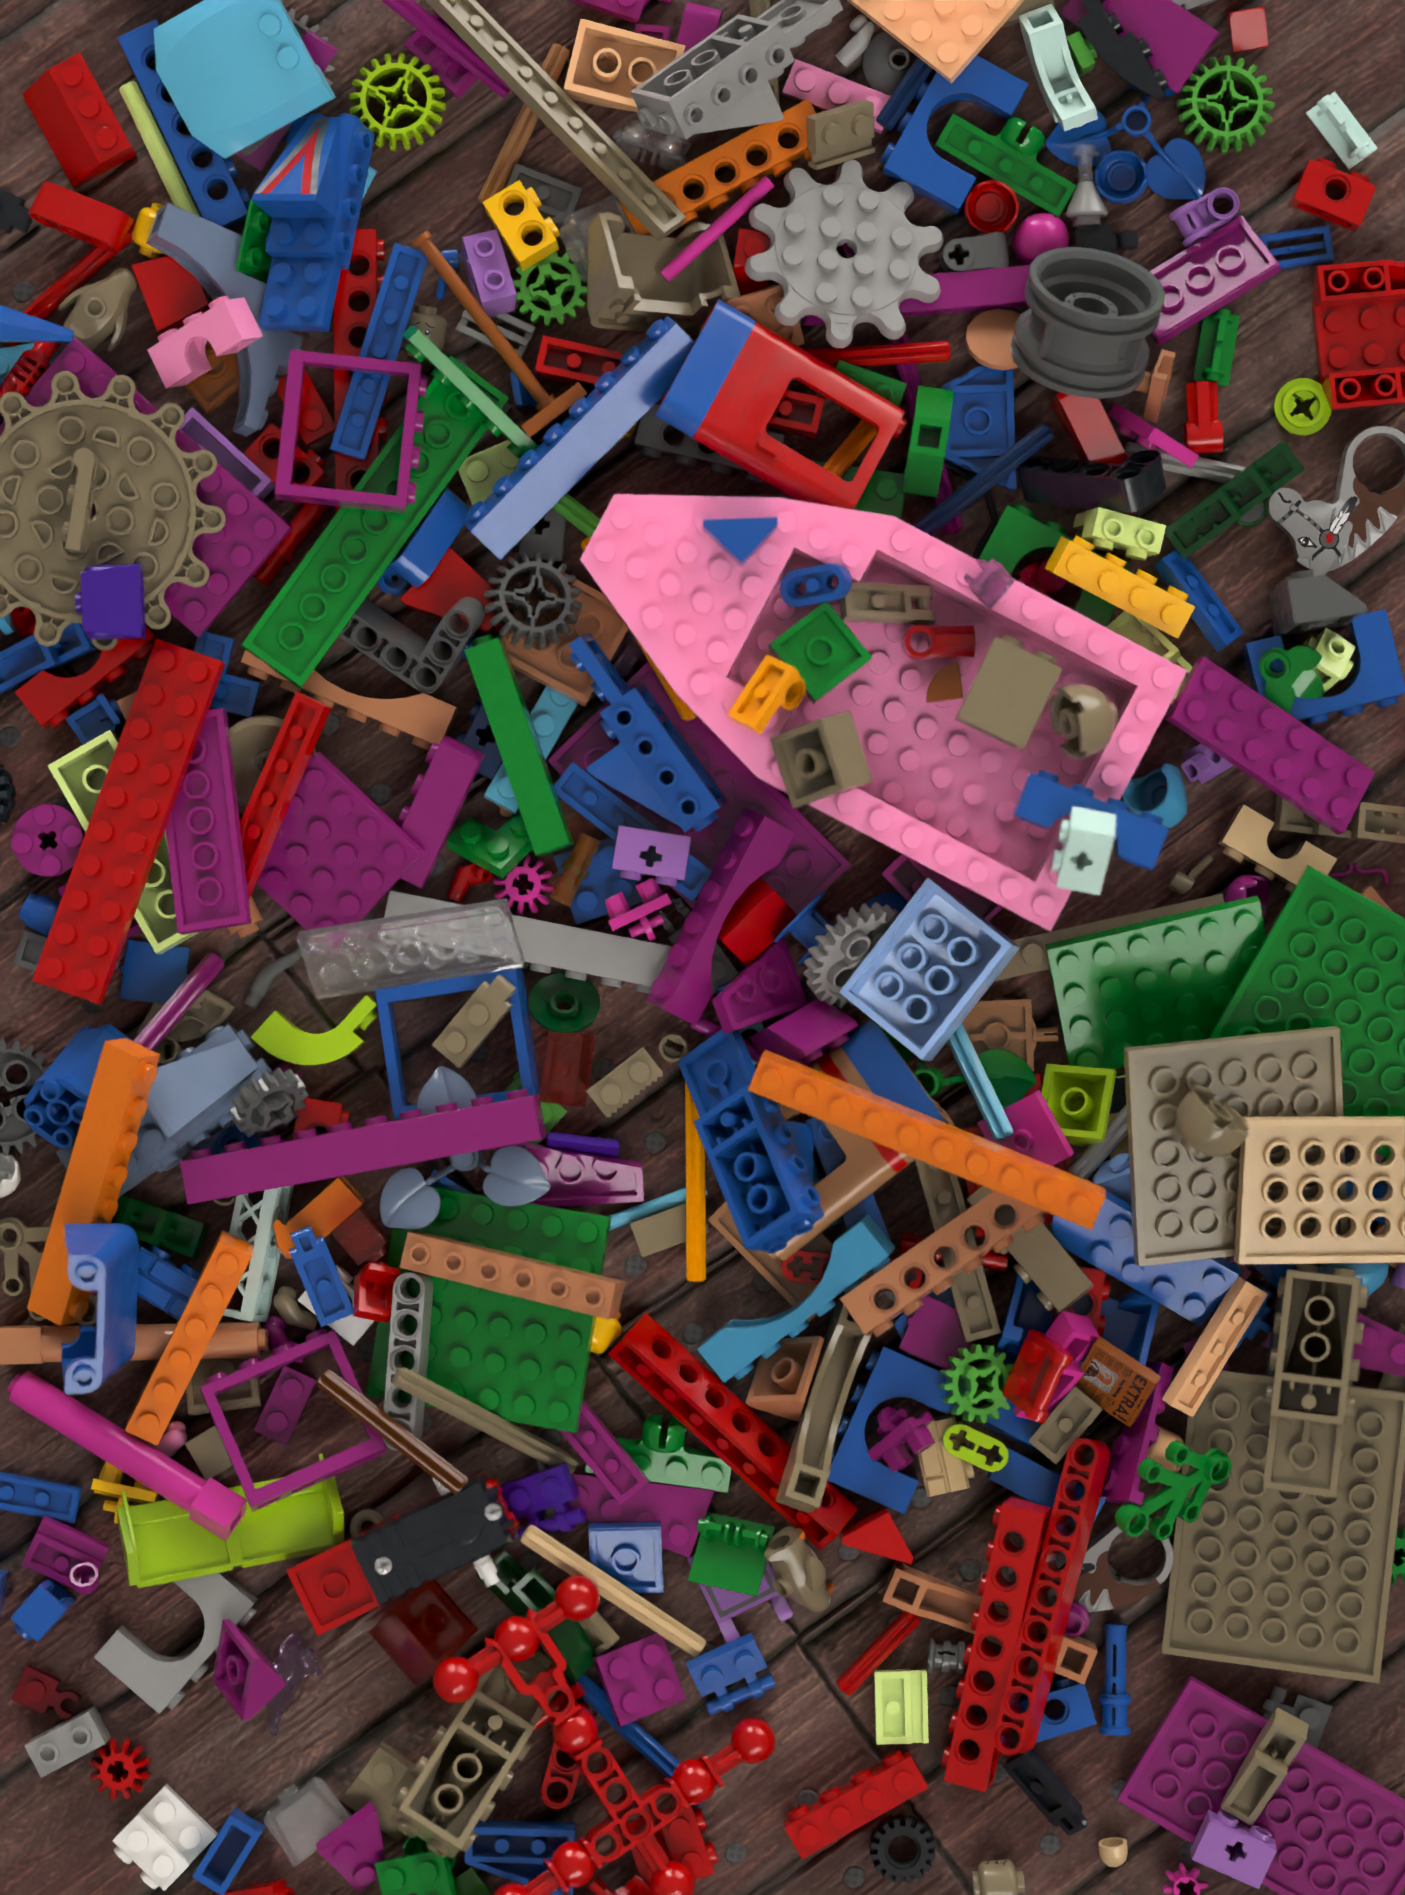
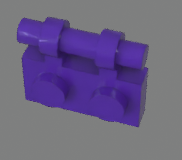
M566 1462L504 1482L501 1485L502 1495L508 1504L509 1511H513L516 1518L523 1516L527 1518L528 1525L518 1529L519 1539H521L523 1532L529 1525H535L549 1534L558 1530L566 1532L575 1529L576 1524L587 1520L586 1512L583 1508L572 1511L569 1501L574 1500L580 1494ZM553 1507L556 1516L544 1519L541 1510Z

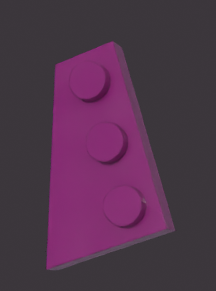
M784 937L777 943L773 942L712 1000L724 1035L808 1004Z

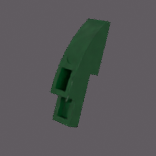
M504 1549L492 1558L500 1581L488 1588L516 1616L526 1617L528 1608L537 1613L555 1601L556 1591L534 1568L527 1573ZM566 1619L546 1633L549 1634L566 1660V1669L563 1673L575 1683L594 1664L592 1658L597 1655L579 1622ZM539 1644L538 1649H540L546 1655L542 1646Z

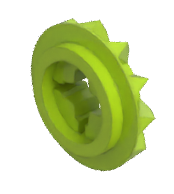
M1308 378L1291 380L1276 395L1273 411L1277 417L1278 424L1290 434L1302 436L1313 434L1322 429L1330 418L1331 409L1322 385L1315 380ZM1294 396L1296 399L1299 398L1301 402L1309 401L1312 398L1315 399L1308 408L1309 417H1306L1303 413L1295 414L1294 416L1290 415L1297 406Z

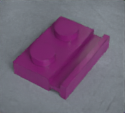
M45 1515L22 1565L73 1588L69 1576L71 1569L79 1563L88 1562L94 1564L99 1571L110 1548V1544ZM84 1575V1584L89 1582L90 1575Z

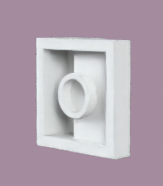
M166 1783L113 1839V1842L117 1845L114 1851L126 1864L134 1861L143 1870L140 1877L149 1887L155 1890L159 1886L165 1891L211 1843L218 1833Z

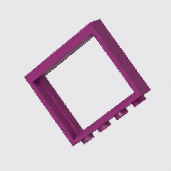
M290 349L275 486L276 500L406 514L407 504L415 503L417 483L410 482L411 468L418 469L420 447L414 446L415 432L422 433L424 411L417 410L419 396L426 397L428 375H421V364ZM305 366L409 377L396 496L292 484Z
M325 1329L314 1331L305 1337L306 1342L295 1347H293L292 1343L284 1344L272 1351L273 1356L259 1361L258 1357L249 1359L238 1366L239 1371L227 1376L225 1372L212 1375L205 1379L206 1385L200 1387L202 1397L252 1512L386 1454L387 1448L382 1437L362 1422L369 1437L368 1441L255 1489L218 1403L216 1395L327 1347L330 1348L343 1380L363 1395L335 1329L326 1332Z

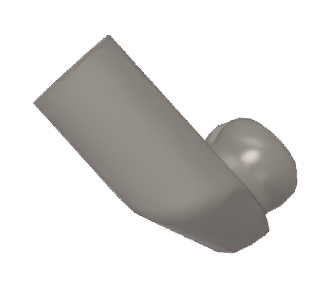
M858 15L850 23V29L856 35L835 55L846 68L867 49L875 28L872 20L869 22L864 15Z

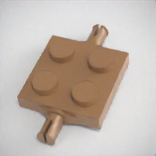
M1031 999L978 1001L962 1022L977 1056L986 1050L1004 1049L1022 1058L1032 1071H1034V1050L1037 1042H1058V1035L1044 1036V1033H1058L1057 1026L1036 1028L1032 1018Z

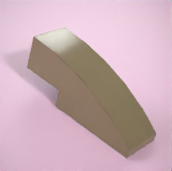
M1277 1707L1243 1761L1220 1805V1809L1252 1826L1287 1775L1288 1766L1305 1743L1309 1724Z

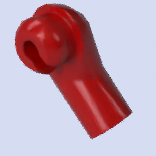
M473 862L458 867L446 897L463 903L468 888L489 882L493 878V873Z

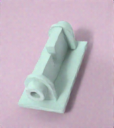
M1335 91L1323 97L1317 102L1316 106L1306 112L1307 116L1348 170L1378 149Z

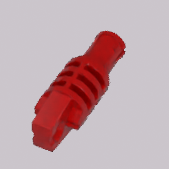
M36 342L31 350L22 352L0 386V398L8 392H16L23 398L26 394H29L34 384L49 368V361L63 343Z

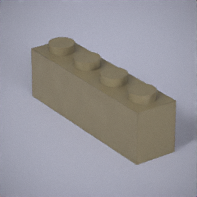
M982 1186L968 1197L967 1200L973 1206L994 1190ZM1003 1206L996 1213V1221L1002 1226L1012 1224L1016 1217L1014 1208L1010 1206ZM1043 1223L1027 1233L1022 1228L1011 1236L1014 1242L1001 1251L1003 1256L1009 1251L1018 1263L1013 1268L1026 1284L1033 1280L1041 1291L1036 1296L1049 1312L1054 1308L1059 1313L1065 1311L1094 1287Z

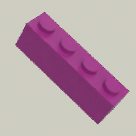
M446 736L440 744L436 742L432 744L425 759V762L429 763L430 766L425 776L422 774L418 775L410 792L415 795L411 807L404 806L396 823L424 850L401 879L419 888H422L428 881L486 754L449 736Z

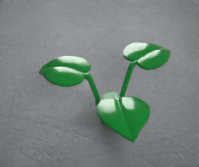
M883 1029L904 1061H908L915 1056L913 1052ZM990 1049L978 1055L1002 1108L1019 1101L1035 1085L1036 1078L1033 1071L1016 1054L1004 1049ZM918 1057L916 1065L918 1071L914 1075L930 1097L940 1093L944 1085L966 1082L963 1075L944 1078L939 1069L926 1067L925 1060H921Z

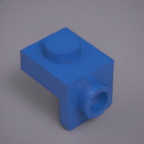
M100 693L96 696V700L68 716L65 720L82 746L108 730L114 732L120 730L122 726L119 718L124 715L113 697L107 700L103 693Z

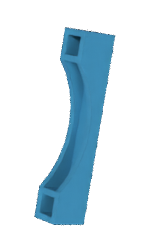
M866 1214L835 1240L830 1261L822 1280L815 1290L803 1301L787 1311L770 1317L753 1320H730L707 1338L697 1350L724 1383L733 1376L740 1380L754 1368L751 1362L762 1355L764 1359H767L781 1347L778 1341L789 1334L791 1338H794L808 1327L809 1324L805 1321L814 1313L821 1317L834 1307L836 1303L833 1298L842 1291L847 1294L863 1283L861 1277L871 1270L873 1274H876L891 1262L888 1256L895 1246L871 1216Z

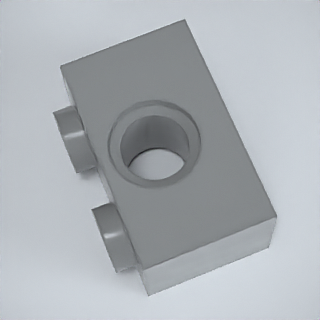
M94 1705L31 1738L24 1746L42 1778L103 1746L111 1738V1735Z

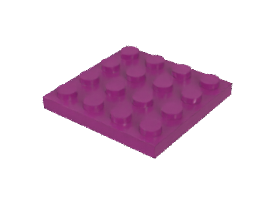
M319 751L309 760L257 880V884L332 954L421 856L424 850Z

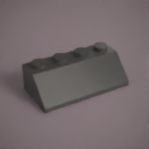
M1313 570L1291 573V576L1286 577V580L1281 581V584L1276 585V589L1267 595L1274 637L1324 630L1326 627L1330 629L1346 626L1367 613L1365 603L1324 574L1313 576Z

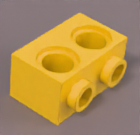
M518 180L482 202L487 215L498 230L522 272L559 250L556 238L560 236V233L550 217L543 219L537 208L542 206L532 187L525 190L521 181ZM519 202L524 205V209L519 215L511 216L505 212L511 203ZM529 233H540L543 236L541 242L535 246L525 244L524 239Z

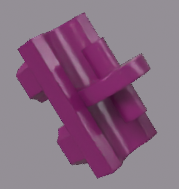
M885 1407L879 1412L877 1416L879 1424L877 1433L880 1436H885L886 1434L887 1436L867 1452L872 1461L883 1458L894 1473L906 1468L913 1462V1458L904 1446L906 1443H908L915 1455L924 1452L936 1443L927 1428L934 1421L929 1411L924 1412L917 1419L910 1417L906 1420L904 1419L907 1417V1413L902 1408L897 1411L894 1408Z

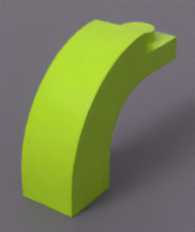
M365 995L337 1027L320 1034L308 1033L299 1029L283 1014L275 1010L251 1038L268 1053L286 1062L300 1065H320L335 1062L352 1054L366 1042L356 1033V1030L360 1027L365 1031L378 1017V1014L374 1011L378 1007L377 1002L369 995Z

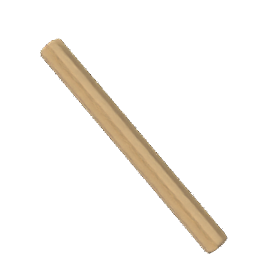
M529 1525L525 1529L520 1539L522 1544L570 1576L583 1575L590 1578L597 1585L600 1596L692 1657H697L703 1651L706 1644L705 1638L535 1525Z

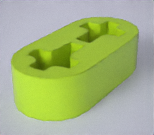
M953 1423L946 1427L943 1432L942 1444L944 1448L957 1458L990 1472L1001 1470L1008 1462L1009 1454L1005 1444L992 1436L962 1423ZM960 1430H964V1437L974 1443L972 1448L960 1445L957 1450L953 1449L954 1443L949 1439L951 1433L958 1434ZM993 1445L998 1446L997 1453L1001 1455L1000 1460H992L990 1465L985 1464L986 1457L977 1452L978 1447L981 1446L990 1450Z

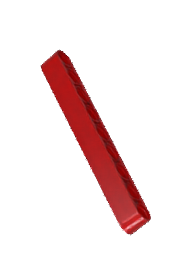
M1081 1438L1075 1440L1067 1451L993 1733L994 1746L1004 1755L1027 1753L1033 1749L1037 1740L1110 1462L1109 1448L1100 1440ZM1088 1446H1091L1094 1451V1459L1088 1465L1084 1460V1452ZM1079 1481L1083 1483L1085 1488V1494L1080 1500L1075 1495V1486ZM1070 1516L1076 1524L1074 1533L1071 1535L1067 1533L1065 1528L1066 1521ZM1060 1552L1066 1557V1565L1063 1570H1060L1056 1564V1558ZM1051 1587L1054 1588L1057 1594V1600L1053 1606L1047 1600V1592ZM1041 1623H1044L1048 1630L1044 1641L1038 1636V1627ZM1032 1658L1038 1664V1672L1035 1676H1032L1028 1669V1664ZM1023 1693L1029 1700V1707L1025 1712L1019 1705V1699ZM1013 1729L1018 1732L1020 1737L1019 1744L1016 1747L1010 1741V1733Z

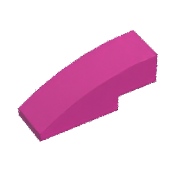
M1062 1311L1045 1334L1074 1356L1070 1367H1065L1047 1407L1049 1414L1084 1375L1079 1362L1099 1338L1089 1317ZM1015 1405L1013 1412L1016 1417L1032 1420Z

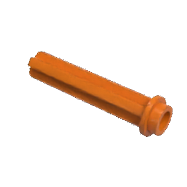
M862 419L822 468L841 478L877 433L876 428Z

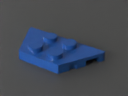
M980 365L969 371V373L941 386V389L954 391L945 461L977 475L1015 444L1013 369L997 370ZM1016 469L998 482L997 485L1007 490L1015 491Z

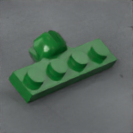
M954 113L952 114L937 140L936 146L990 178L1006 183L1016 193L1055 216L1059 217L1077 185L1042 166L1036 160L1037 154L1045 142L1044 134L1039 129L1032 126L1023 143L1020 144L1017 140L1027 124L1026 121L1020 118L1012 117L1008 119L1002 131L997 136H993Z
M655 1414L645 1419L642 1436L639 1439L615 1437L651 1482L728 1493L731 1468L713 1451L685 1446L686 1426L674 1416L670 1415L667 1432L661 1431L663 1414ZM586 1464L585 1472L594 1473Z

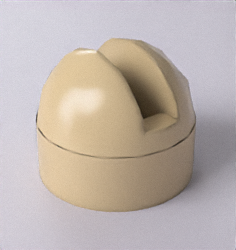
M1110 1837L1098 1842L1100 1858L1107 1866L1118 1867L1126 1861L1128 1855L1126 1839Z

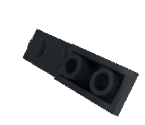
M1083 0L1089 14L1077 22L1097 53L1131 86L1161 103L1168 101L1165 90L1170 88L1160 68L1156 71L1153 70L1148 59L1154 55L1145 38L1137 39L1132 31L1120 37L1119 34L1124 32V29L1115 12L1109 15L1103 2L1107 0Z

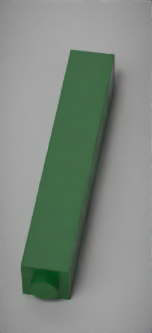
M492 634L471 641L473 647L464 651L536 856H543L574 845L505 642L500 638L493 639Z

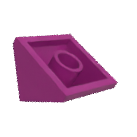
M224 1619L222 1621L212 1681L241 1720L246 1721L250 1720L287 1683L257 1644L230 1619Z

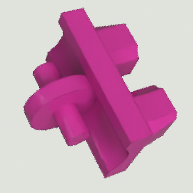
M652 877L635 885L643 903L631 909L622 892L605 899L607 912L610 916L608 922L612 931L639 919V924L628 929L633 939L646 933L649 941L656 939L652 929L664 924V920L661 914L649 919L645 915L671 903L666 892L662 893Z

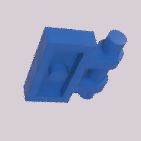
M752 1632L686 1662L701 1697L716 1692L718 1696L705 1703L711 1716L723 1710L727 1713L735 1709L734 1705L751 1697H754V1699L760 1698L765 1695L764 1691L776 1686L771 1673L757 1678L755 1674L767 1668V1664ZM745 1678L747 1684L728 1692L726 1686Z

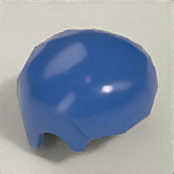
M1115 150L1104 155L1094 171V182L1098 193L1111 204L1126 205L1136 201L1144 193L1148 185L1149 176L1146 164L1141 157L1132 151Z

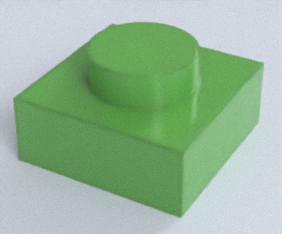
M1078 31L1066 37L1075 69L1079 77L1093 70L1095 65L1094 58L1097 57V53L1087 38L1083 39Z

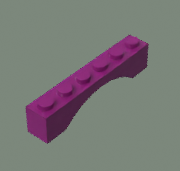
M746 807L744 808L741 816L734 824V829L724 849L718 855L715 867L708 880L702 886L701 894L691 913L687 916L676 943L670 949L658 978L653 982L646 1001L695 1026L697 1025L713 994L711 982L712 957L718 934L726 916L736 900L749 885L765 872L780 864L795 832Z

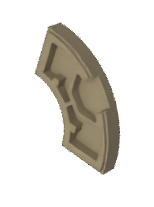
M205 989L166 1036L174 1038L177 1042H186L203 1037L224 1023L236 1006ZM154 1002L137 1031L138 1034L162 1008V1004Z

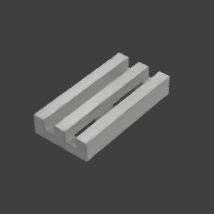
M464 310L456 331L495 349L486 335L467 327L469 321L475 324L476 322L467 310ZM506 313L492 316L526 332L524 337L496 325L505 338L520 344L518 350H514L522 359L536 327Z

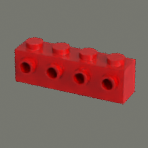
M909 1749L902 1753L898 1750L889 1754L881 1760L882 1764L871 1771L869 1768L859 1771L850 1778V1783L839 1789L837 1786H834L818 1796L820 1800L808 1807L806 1804H802L787 1814L788 1818L783 1820L784 1829L802 1860L928 1789L927 1781Z

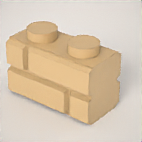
M953 1414L933 1418L934 1421L927 1428L936 1443L924 1452L917 1454L927 1497L970 1488L968 1479L975 1478L972 1464L953 1456L946 1451L942 1444V1435L946 1427L953 1423L963 1424V1422H956ZM960 1430L958 1434L951 1433L949 1439L954 1443L953 1449L957 1450L961 1443L967 1442V1439L964 1437V1430Z

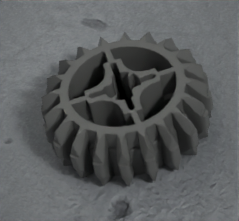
M526 552L520 554L519 563L513 557L507 558V568L501 565L496 567L495 573L498 577H490L487 582L493 589L486 590L484 593L485 599L493 601L485 606V612L497 614L490 620V625L493 627L501 623L503 627L498 635L503 638L508 632L513 634L510 643L514 646L520 638H523L525 649L532 647L533 639H536L540 649L546 647V637L551 643L557 644L560 641L558 632L567 636L571 632L568 624H576L578 621L577 615L572 611H579L582 607L581 602L573 600V598L581 594V589L569 587L575 582V575L567 577L562 575L567 569V565L564 563L558 569L552 566L555 562L554 556H549L546 563L541 562L542 555L540 552H535L532 561L529 560ZM530 574L526 588L514 589L513 592L505 591L506 585L511 580L521 575ZM542 578L548 580L556 588L560 598H557V594L545 590ZM534 588L533 595H536V600L540 599V602L532 613V606L528 604L530 601L526 602L525 600ZM506 603H509V607L516 608L522 613L523 624L510 614ZM552 609L560 610L559 617L555 621L545 626L536 627V621L540 613L551 612Z

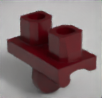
M1042 558L1029 564L1019 572L1020 576L1014 579L1047 597H1050L1054 592L1064 587L1067 582L1064 578L1045 569L1048 560L1043 562Z

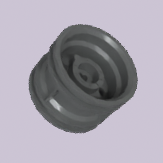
M1066 247L1045 251L1037 256L1030 265L1024 291V297L1030 309L1023 312L1017 319L1014 335L1011 340L1010 353L1014 363L1034 381L1050 389L1078 397L1114 398L1129 394L1137 389L1143 381L1145 367L1149 360L1150 349L1144 337L1152 333L1159 324L1161 310L1165 302V291L1162 284L1141 265L1125 257L1102 250Z

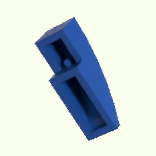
M79 623L67 626L63 631L60 641L54 646H43L32 635L0 652V694L27 683L42 670L49 673L98 648L93 645L91 639L87 638L85 632L82 631V624Z
M1006 1447L1009 1454L1007 1464L999 1471H989L986 1477L1034 1503L1053 1508L1061 1473ZM998 1454L995 1460L999 1461L1001 1455ZM1077 1483L1075 1495L1080 1500L1085 1494V1488ZM1102 1498L1099 1500L1094 1522L1106 1501ZM1070 1516L1067 1520L1075 1524L1074 1519Z

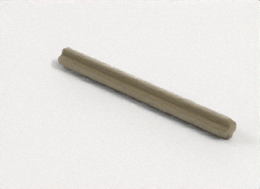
M399 1368L396 1371L392 1380L394 1386L550 1467L566 1462L570 1473L572 1474L575 1471V1467L578 1464L576 1456L407 1368Z

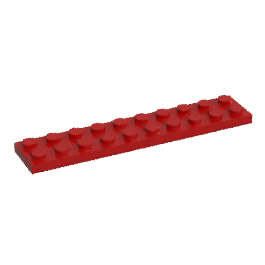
M156 639L32 981L102 1005L226 663Z

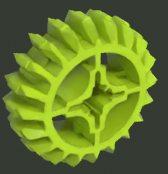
M399 53L397 63H393L390 54H385V65L380 66L378 60L374 58L371 60L373 72L364 67L361 68L360 73L365 82L358 79L353 80V87L360 92L349 94V100L358 104L350 108V113L357 117L361 116L359 118L360 122L374 135L378 134L376 138L377 147L382 148L386 140H389L390 150L396 151L398 141H403V146L407 151L411 149L410 139L415 138L420 146L424 144L421 135L423 131L428 136L433 137L435 135V130L430 125V122L436 125L442 124V117L434 112L446 110V104L438 101V99L445 96L444 88H434L440 83V77L438 75L428 77L432 70L429 64L423 65L418 70L420 62L418 57L414 56L408 65L406 64L404 53ZM393 76H403L392 87H383L381 85L376 87L384 79ZM413 80L418 82L427 94L425 108L410 98ZM370 96L385 106L382 125L374 120L369 113ZM399 96H402L405 105L398 104L396 109H393L391 101L388 100H397ZM403 117L414 119L419 117L415 123L408 127L393 128L396 127L398 121Z

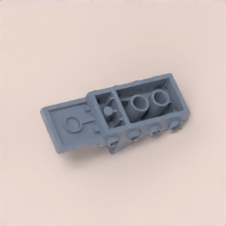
M230 1025L226 1027L219 1026L210 1031L205 1037L206 1041L198 1047H189L182 1051L176 1057L177 1061L157 1067V1077L150 1088L147 1099L148 1107L140 1122L137 1132L138 1141L131 1153L127 1166L128 1175L122 1184L119 1197L155 1171L161 1173L175 1167L182 1160L183 1156L207 1144L211 1140V1136L221 1129L234 1125L230 1109L235 1107L232 1099L242 1095L239 1091L240 1087H247L252 1077L257 1080L261 1079L264 1071H267L269 1075H273V1071L263 1058L257 1060L251 1051L255 1045L243 1029L238 1032ZM74 1145L55 1152L66 1169H68Z

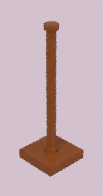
M428 230L413 240L411 244L415 249L419 247L538 405L535 407L539 412L520 426V429L529 438L533 437L567 411L577 400L587 394L586 391L577 382L557 399L553 393L549 395L431 241V233Z

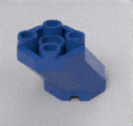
M111 1024L101 1025L99 1028L84 1026L78 1031L47 1071L36 1081L24 1100L26 1107L24 1118L26 1123L31 1126V1129L52 1145L58 1146L61 1149L70 1148L72 1145H75L104 1042L122 1038L131 1039Z

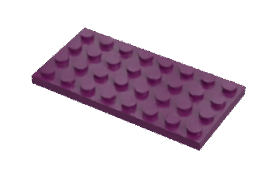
M73 337V342L68 343L34 384L30 393L25 395L24 399L34 407H41L47 404L52 396V379L61 371H69L77 377L80 390L86 397L98 398L106 392L111 379L119 374L78 338ZM135 390L134 406L136 410L145 415L153 414L159 410ZM5 421L0 425L1 435L5 430ZM179 429L177 431L175 442L181 451L193 453L204 450L183 430ZM218 461L215 472L209 477L202 479L196 488V494L201 503L219 507L226 515V524L221 531L201 534L193 542V553L197 559L207 565L210 572L209 580L205 585L197 588L188 586L185 583H173L166 589L164 596L165 603L169 607L171 614L197 637L203 636L293 529L288 522ZM94 504L92 507L91 519L94 517V515H96Z
M649 662L626 683L631 690L645 684L728 802L715 811L719 817L699 832H696L693 827L684 832L680 826L592 776L595 780L663 833L692 837L689 853L711 871L717 863L719 853L724 849L734 829L736 820L741 816L745 807L795 832L780 864L760 877L784 900L796 915L851 866L796 808L792 809L791 803L775 787L756 778L698 716L690 721H685L681 718ZM609 701L547 760L561 776L572 762L589 774L586 769L588 766L621 743L618 738L612 740L600 724L604 720L600 712L611 705ZM670 886L693 909L701 892L692 902L676 888Z
M1190 1676L1118 1793L1117 1801L1193 1844L1208 1810L1217 1814L1219 1811H1224L1220 1809V1805L1243 1761L1268 1720ZM1306 1742L1288 1766L1287 1775L1251 1826L1238 1819L1239 1824L1250 1829L1252 1826H1258L1272 1834L1271 1838L1275 1839L1277 1852L1262 1884L1280 1895H1400L1405 1887V1799ZM1236 1842L1234 1846L1229 1845V1850L1233 1851L1236 1846L1241 1847V1842Z

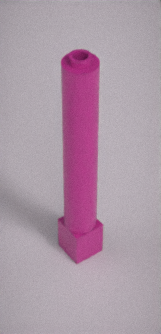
M26 1371L23 1375L18 1373L10 1382L7 1391L11 1393L9 1397L11 1403L190 1513L192 1521L224 1541H227L246 1514L247 1499L211 1477L208 1481L31 1371Z

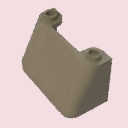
M611 212L598 213L588 226L587 309L591 325L604 329L647 332L654 322L659 319L664 320L668 316L688 336H698L701 333L704 321L718 299L727 301L740 297L723 234L668 283L662 278L659 271L711 224L693 222L687 225L677 238L664 237L658 241L654 236L622 233L625 229L622 217Z

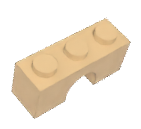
M1244 804L1238 807L1218 844L1225 847L1222 852L1224 855L1239 863L1243 859L1249 861L1256 866L1253 871L1269 881H1273L1274 877L1285 882L1287 885L1284 889L1289 893L1293 891L1307 864L1328 875L1337 860L1307 841L1301 842L1293 856L1288 859L1274 856L1268 848L1267 837L1275 822Z

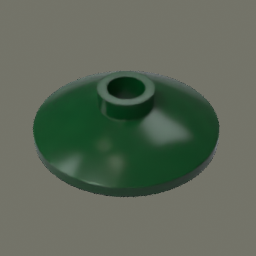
M555 973L542 978L533 986L528 999L530 1014L540 1026L556 1033H574L587 1028L595 1021L600 1011V996L591 982L587 979L583 981L564 977L565 973Z

